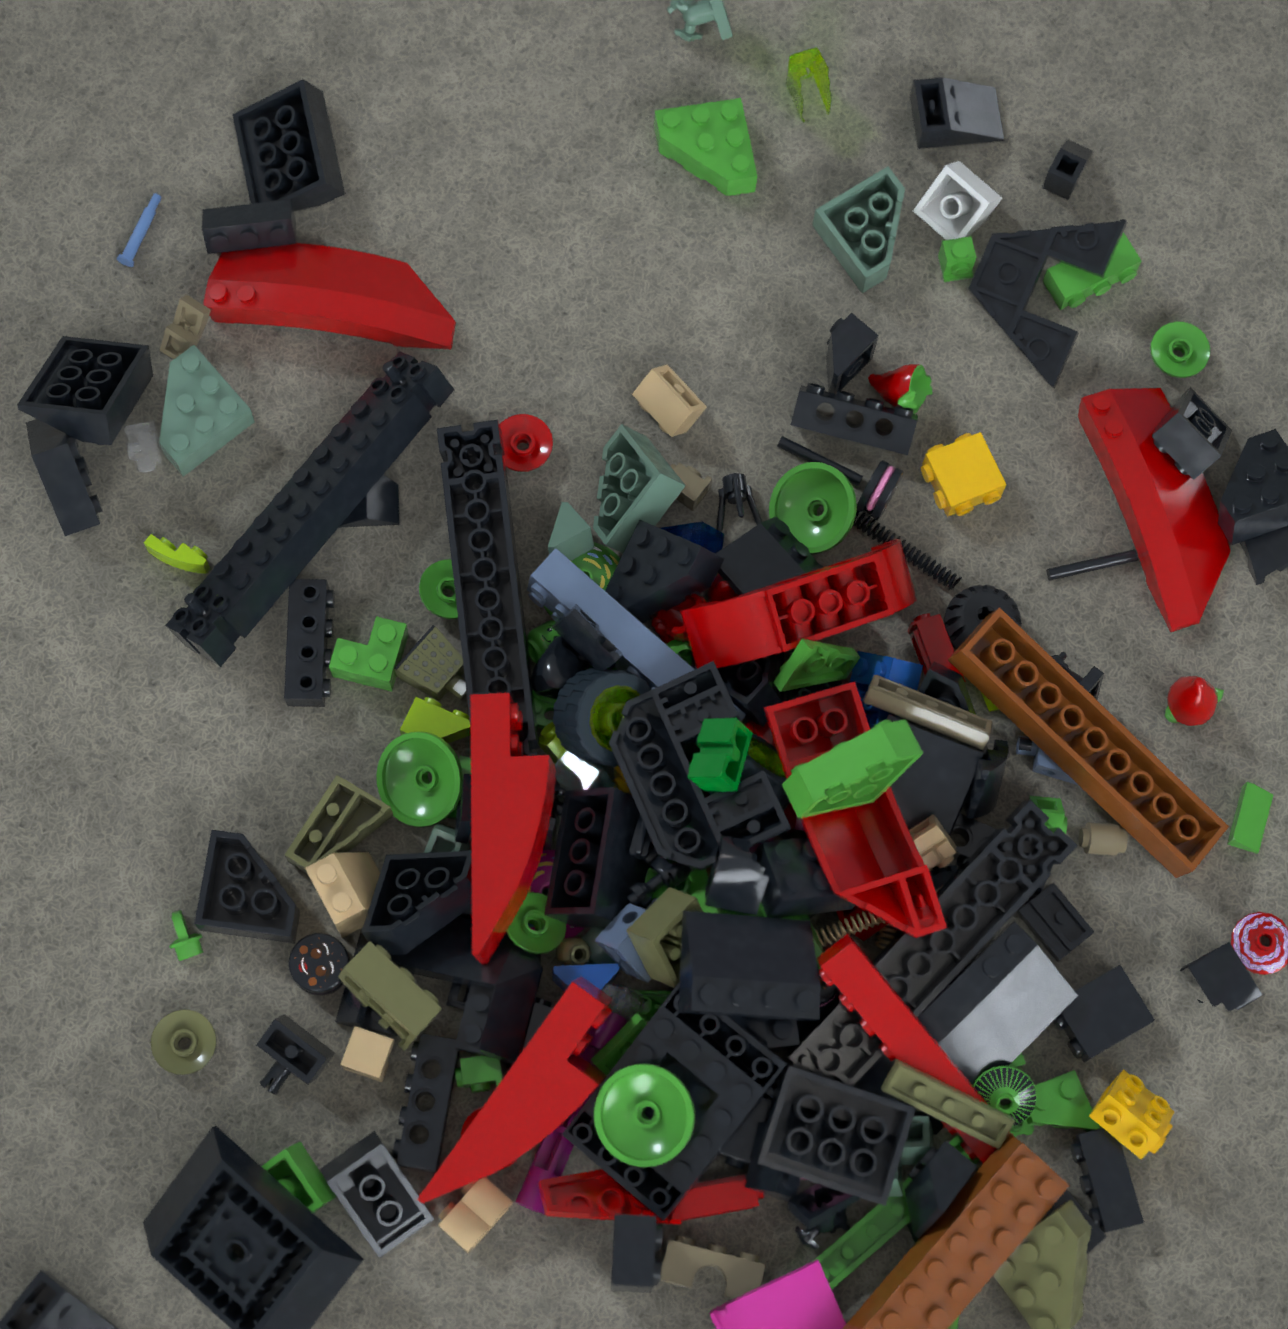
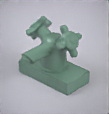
M695 0L670 1L667 12L671 14L674 10L678 9L682 13L685 22L684 29H675L674 34L680 36L683 40L691 42L695 39H702L703 35L695 32L696 26L711 21L717 23L722 40L733 37L723 0H700L697 2Z

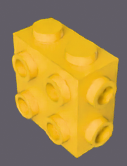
M981 432L972 436L970 433H966L956 438L954 443L946 446L938 444L931 447L925 454L921 466L924 480L927 483L931 482L935 491L933 496L939 509H944L947 517L957 514V516L965 515L971 512L974 506L981 503L985 505L995 503L1001 499V495L1007 485Z
M1123 1069L1104 1090L1089 1117L1138 1158L1142 1159L1149 1151L1155 1154L1166 1141L1165 1136L1173 1127L1169 1122L1175 1111L1171 1109L1169 1103L1164 1098L1155 1096L1149 1091L1139 1077L1129 1074Z

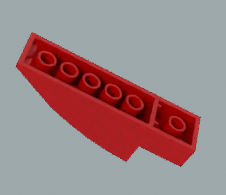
M510 693L471 695L472 955L481 964H488L528 894L548 834L554 802L556 768L550 755L523 756V743L519 742L518 730H523L522 711H519L518 703H514Z
M582 976L572 981L417 1199L423 1204L494 1174L524 1155L550 1135L588 1099L606 1078V1075L579 1055L584 1052L594 1038L589 1034L593 1027L598 1029L612 1013L613 1010L608 1007L613 1001L611 997Z

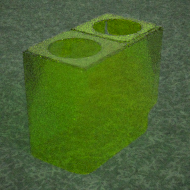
M818 47L789 56L786 86L802 122H805L802 117L804 100L801 95L802 85L800 80L814 77L827 114L830 113L832 96L829 89V68Z

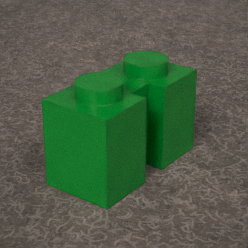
M737 718L704 719L697 737L700 753L693 755L689 765L688 778L704 792H737L753 733Z

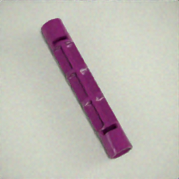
M612 1012L602 1026L598 1029L593 1027L589 1034L594 1038L579 1056L601 1071L591 1059L624 1027L627 1019ZM588 1099L550 1135L541 1141L515 1203L545 1215L538 1187L539 1181L562 1175L574 1145L561 1134Z

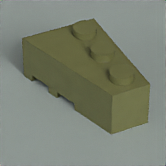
M336 775L285 853V857L290 864L307 873L306 867L332 853H347L393 816L392 809L389 805Z
M369 941L343 968L338 978L364 1007L369 1005L382 1017L378 1023L384 1029L390 1026L402 1039L398 1045L405 1051L429 1026L442 1008L438 1005V999L430 991H423L414 983L415 979L408 970L403 967L398 968L390 960V954L382 946H375Z

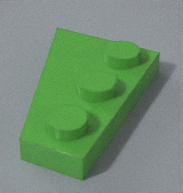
M801 639L788 661L781 666V672L773 683L782 692L846 679L860 659V656L854 648Z

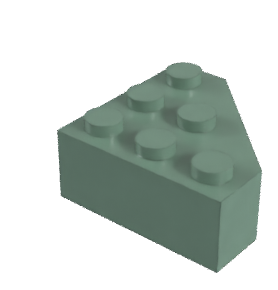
M889 167L884 168L817 208L814 214L812 226L862 293L887 279L905 188Z
M192 345L170 362L159 444L164 455L184 477L255 422L248 405L195 345Z
M621 424L603 448L602 460L606 461L605 475L599 478L597 500L601 501L599 515L594 516L593 529L606 546L624 553L639 520L655 526L686 485L647 436Z

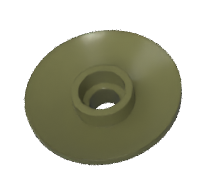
M177 1010L164 1016L153 1030L151 1036L152 1055L159 1066L169 1073L176 1075L196 1073L204 1068L212 1059L216 1049V1033L210 1021L196 1011ZM184 1038H189L191 1046L186 1050L181 1049L180 1041Z

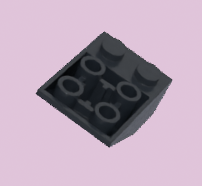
M944 77L913 81L910 103L918 149L1004 141L996 87Z
M40 1270L0 1320V1329H118L50 1272Z

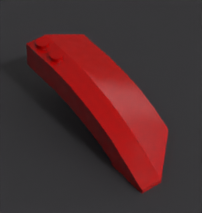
M305 243L222 252L208 278L203 305L211 309L209 316L214 322L318 330L381 341L398 347L451 350L456 326L454 318L407 262L350 249Z
M1161 388L1107 389L1082 397L1078 419L1114 492L1139 556L1147 586L1170 632L1198 624L1231 550L1227 537L1218 525L1219 513L1203 472L1194 480L1189 474H1182L1175 466V460L1168 453H1162L1153 442L1152 434L1156 426L1172 409Z
M855 681L764 708L786 779H788L791 775V770L796 766L808 763L831 751L836 745L850 741L870 730ZM891 787L875 802L801 818L816 857L834 894L914 938L947 928L928 866L924 864L910 835Z

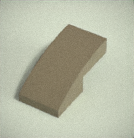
M187 294L180 298L174 321L166 327L159 351L174 360L192 345L197 346L211 309Z

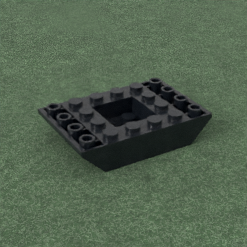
M680 982L561 1134L663 1221L699 1181L771 1089L787 1065L784 1060L730 1016L678 1012ZM637 1064L656 1065L667 1069L677 1076L690 1093L695 1111L693 1132L684 1149L668 1162L653 1167L629 1165L613 1156L601 1142L594 1121L596 1099L605 1082L621 1069ZM646 1107L644 1110L645 1116L653 1118L654 1110L651 1107Z
M216 1125L211 1128L143 1221L151 1256L231 1329H311L364 1261L361 1255ZM233 1243L243 1247L245 1252L244 1258L235 1255Z

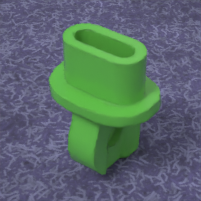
M672 640L667 644L690 666L692 665V650L689 641Z
M182 911L172 912V921L179 939L175 940L169 947L170 949H175L178 960L181 961L203 953L199 941L202 938V934H189Z

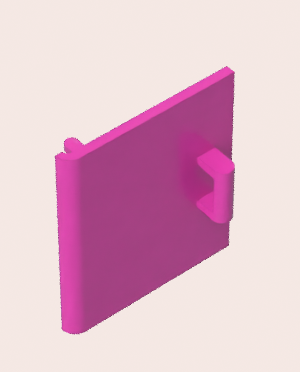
M818 1259L712 1309L709 1313L716 1329H842L846 1325Z

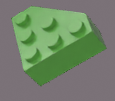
M741 98L655 110L654 129L660 154L668 159L672 158L681 164L685 170L699 179H704L714 185L719 192L726 196L755 192L757 172Z
M887 719L879 722L871 730L852 740L836 745L831 751L816 759L796 766L791 770V775L782 786L798 819L875 802L923 752L906 719L894 722Z

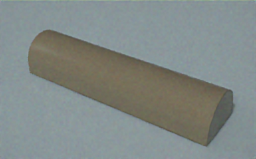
M879 675L873 676L863 701L866 704L980 750L985 748L991 734L992 721Z

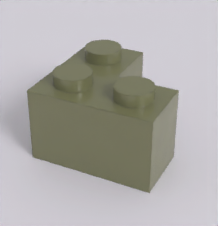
M669 887L626 932L649 977L675 988L680 982L683 911L703 912L696 897Z

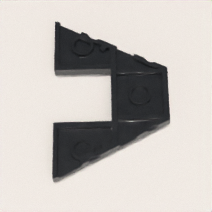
M1124 219L1115 222L1097 224L1093 222L1079 226L1066 225L1043 230H1022L1016 233L992 234L968 288L1052 388L1056 387L1079 333L1025 311L1048 257L1103 278L1127 225V221Z

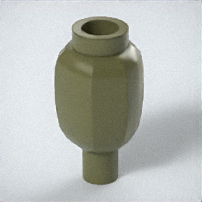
M580 937L565 938L556 948V958L564 966L585 965L591 956L590 947Z

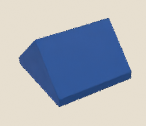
M619 963L553 966L552 981L565 992L572 981L582 976L604 992L617 977Z

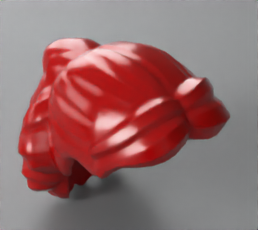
M697 594L688 595L685 597L686 601L667 611L662 609L656 612L657 616L652 619V626L664 643H669L672 640L689 641L680 611L706 603L703 596Z

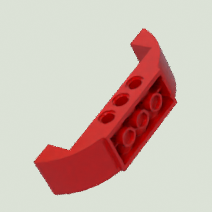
M895 539L871 547V552L724 601L706 602L680 612L696 667L699 668L714 661L716 667L721 668L794 649L798 646L801 639L817 641L893 615L895 612L916 602L917 597L900 539Z

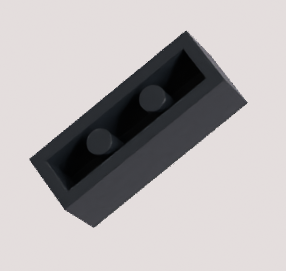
M292 200L203 209L202 232L207 254L296 244V220Z
M1104 1128L1074 1136V1143L1070 1144V1150L1074 1162L1080 1163L1083 1176L1079 1177L1080 1186L1085 1196L1089 1195L1092 1208L1089 1209V1216L1104 1233L1144 1223L1121 1143Z

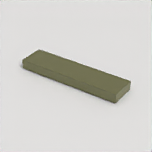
M898 1059L895 1061L881 1087L883 1092L997 1149L1001 1148L1015 1123L1013 1117Z

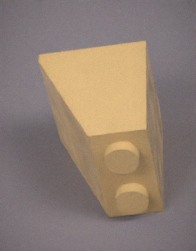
M332 853L306 867L305 869L341 937L344 938L362 928L380 876V872L370 853Z

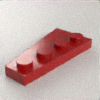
M603 1169L543 1179L538 1184L545 1216L614 1220L615 1214L656 1216V1223L681 1225L683 1221L679 1204L663 1221Z

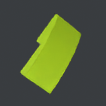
M152 534L143 542L148 553L173 567L207 574L211 570L206 560L208 556L195 545L190 548L185 543H182L176 548L166 538L162 537L159 540Z

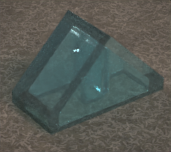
M569 750L565 751L555 765L556 778L570 790L618 787L602 767L594 762L575 756Z

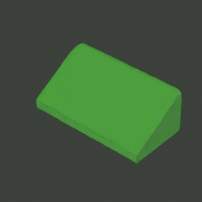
M1246 782L1242 786L1227 842L1228 845L1256 854L1259 853L1273 794L1250 782Z

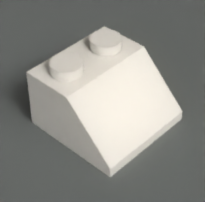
M957 161L943 168L913 212L946 240L969 237L988 219L1002 200V197L965 165Z

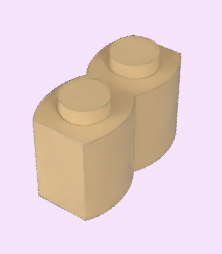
M486 1177L465 1185L461 1190L465 1196L456 1205L450 1202L438 1216L442 1220L438 1225L439 1228L467 1254L475 1248L513 1205V1202Z

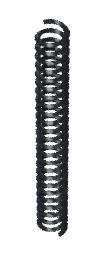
M856 511L853 526L857 525V529L862 528V533L867 531V536L872 535V539L877 538V542H882V544L894 539L896 533H893L886 541L891 532L890 529L882 536L886 528L885 526L876 534L881 525L880 523L871 531L875 520H872L866 527L870 516L861 524L865 513L856 521L860 511ZM906 539L901 542L902 548L906 542ZM908 543L903 549L908 563L913 561V566L918 565V570L923 568V573L928 571V577L933 575V580L938 578V583L943 582L944 587L949 584L948 590L953 589L962 580V577H959L954 582L957 576L956 573L948 580L952 571L949 570L944 575L946 567H943L938 573L941 563L932 571L936 560H933L928 566L931 556L922 564L926 553H923L918 559L921 550H918L912 557L916 546L908 552L911 543Z

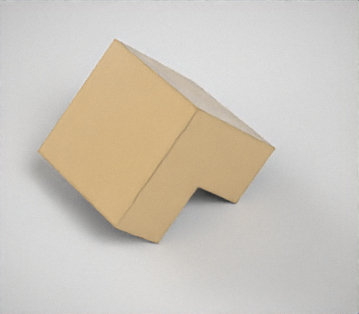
M354 1026L341 1066L346 1071L383 1082L389 1066L388 1059L395 1041L392 1038Z

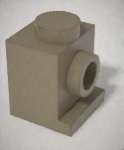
M680 462L677 466L672 464L671 468L686 485L676 500L694 511L710 491L712 478L707 475L705 479H702V475L691 466L685 467Z

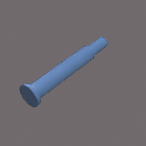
M153 194L122 255L117 256V260L121 264L129 267L134 266L133 259L156 214L155 210L162 198L160 195Z

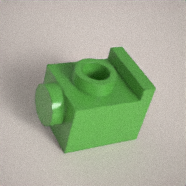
M971 236L942 241L938 259L944 282L973 278L972 269L976 260V253Z
M483 1055L461 1058V1067L455 1068L457 1088H471L472 1093L491 1090L490 1085L496 1084L498 1087L503 1080L501 1061L497 1058Z

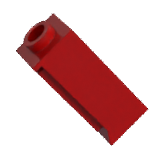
M930 613L915 617L907 632L908 634L912 633L910 638L918 660L923 665L924 676H926L934 661L963 676L948 661L954 653V649L941 615L931 616Z
M743 1174L696 1183L679 1205L683 1221L758 1208L759 1200L764 1199L763 1193L745 1188L746 1177Z

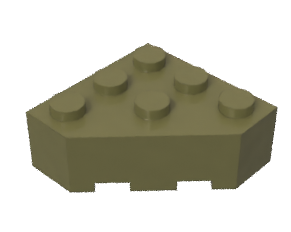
M1071 1199L1041 1219L993 1275L1032 1329H1071L1083 1317L1084 1304L1082 1299L1087 1277L1088 1259H1086L1091 1226Z

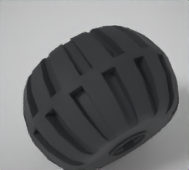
M991 585L971 586L955 595L950 601L944 616V625L952 646L958 649L983 621V619L979 620V617H987L999 607L1021 627L1020 611L1013 598H1010L1008 593L1002 589H996L995 586Z

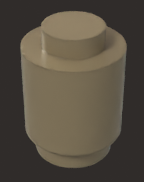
M1087 822L1085 828H1081L1079 831L1078 841L1079 846L1083 847L1086 854L1117 856L1118 853H1125L1128 834L1118 824Z

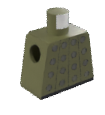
M432 625L394 668L396 677L437 701L441 700L448 691L458 699L463 700L467 696L465 679L461 677L464 674L463 657L438 628Z

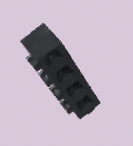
M295 579L289 586L284 700L287 706L325 707V697H331V679H326V667H329L332 649H327L328 638H333V619H328L329 608H334L335 593L334 590H329L327 579Z

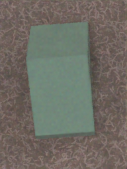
M562 502L548 544V551L550 555L556 548L572 561L594 548L591 527L568 502Z

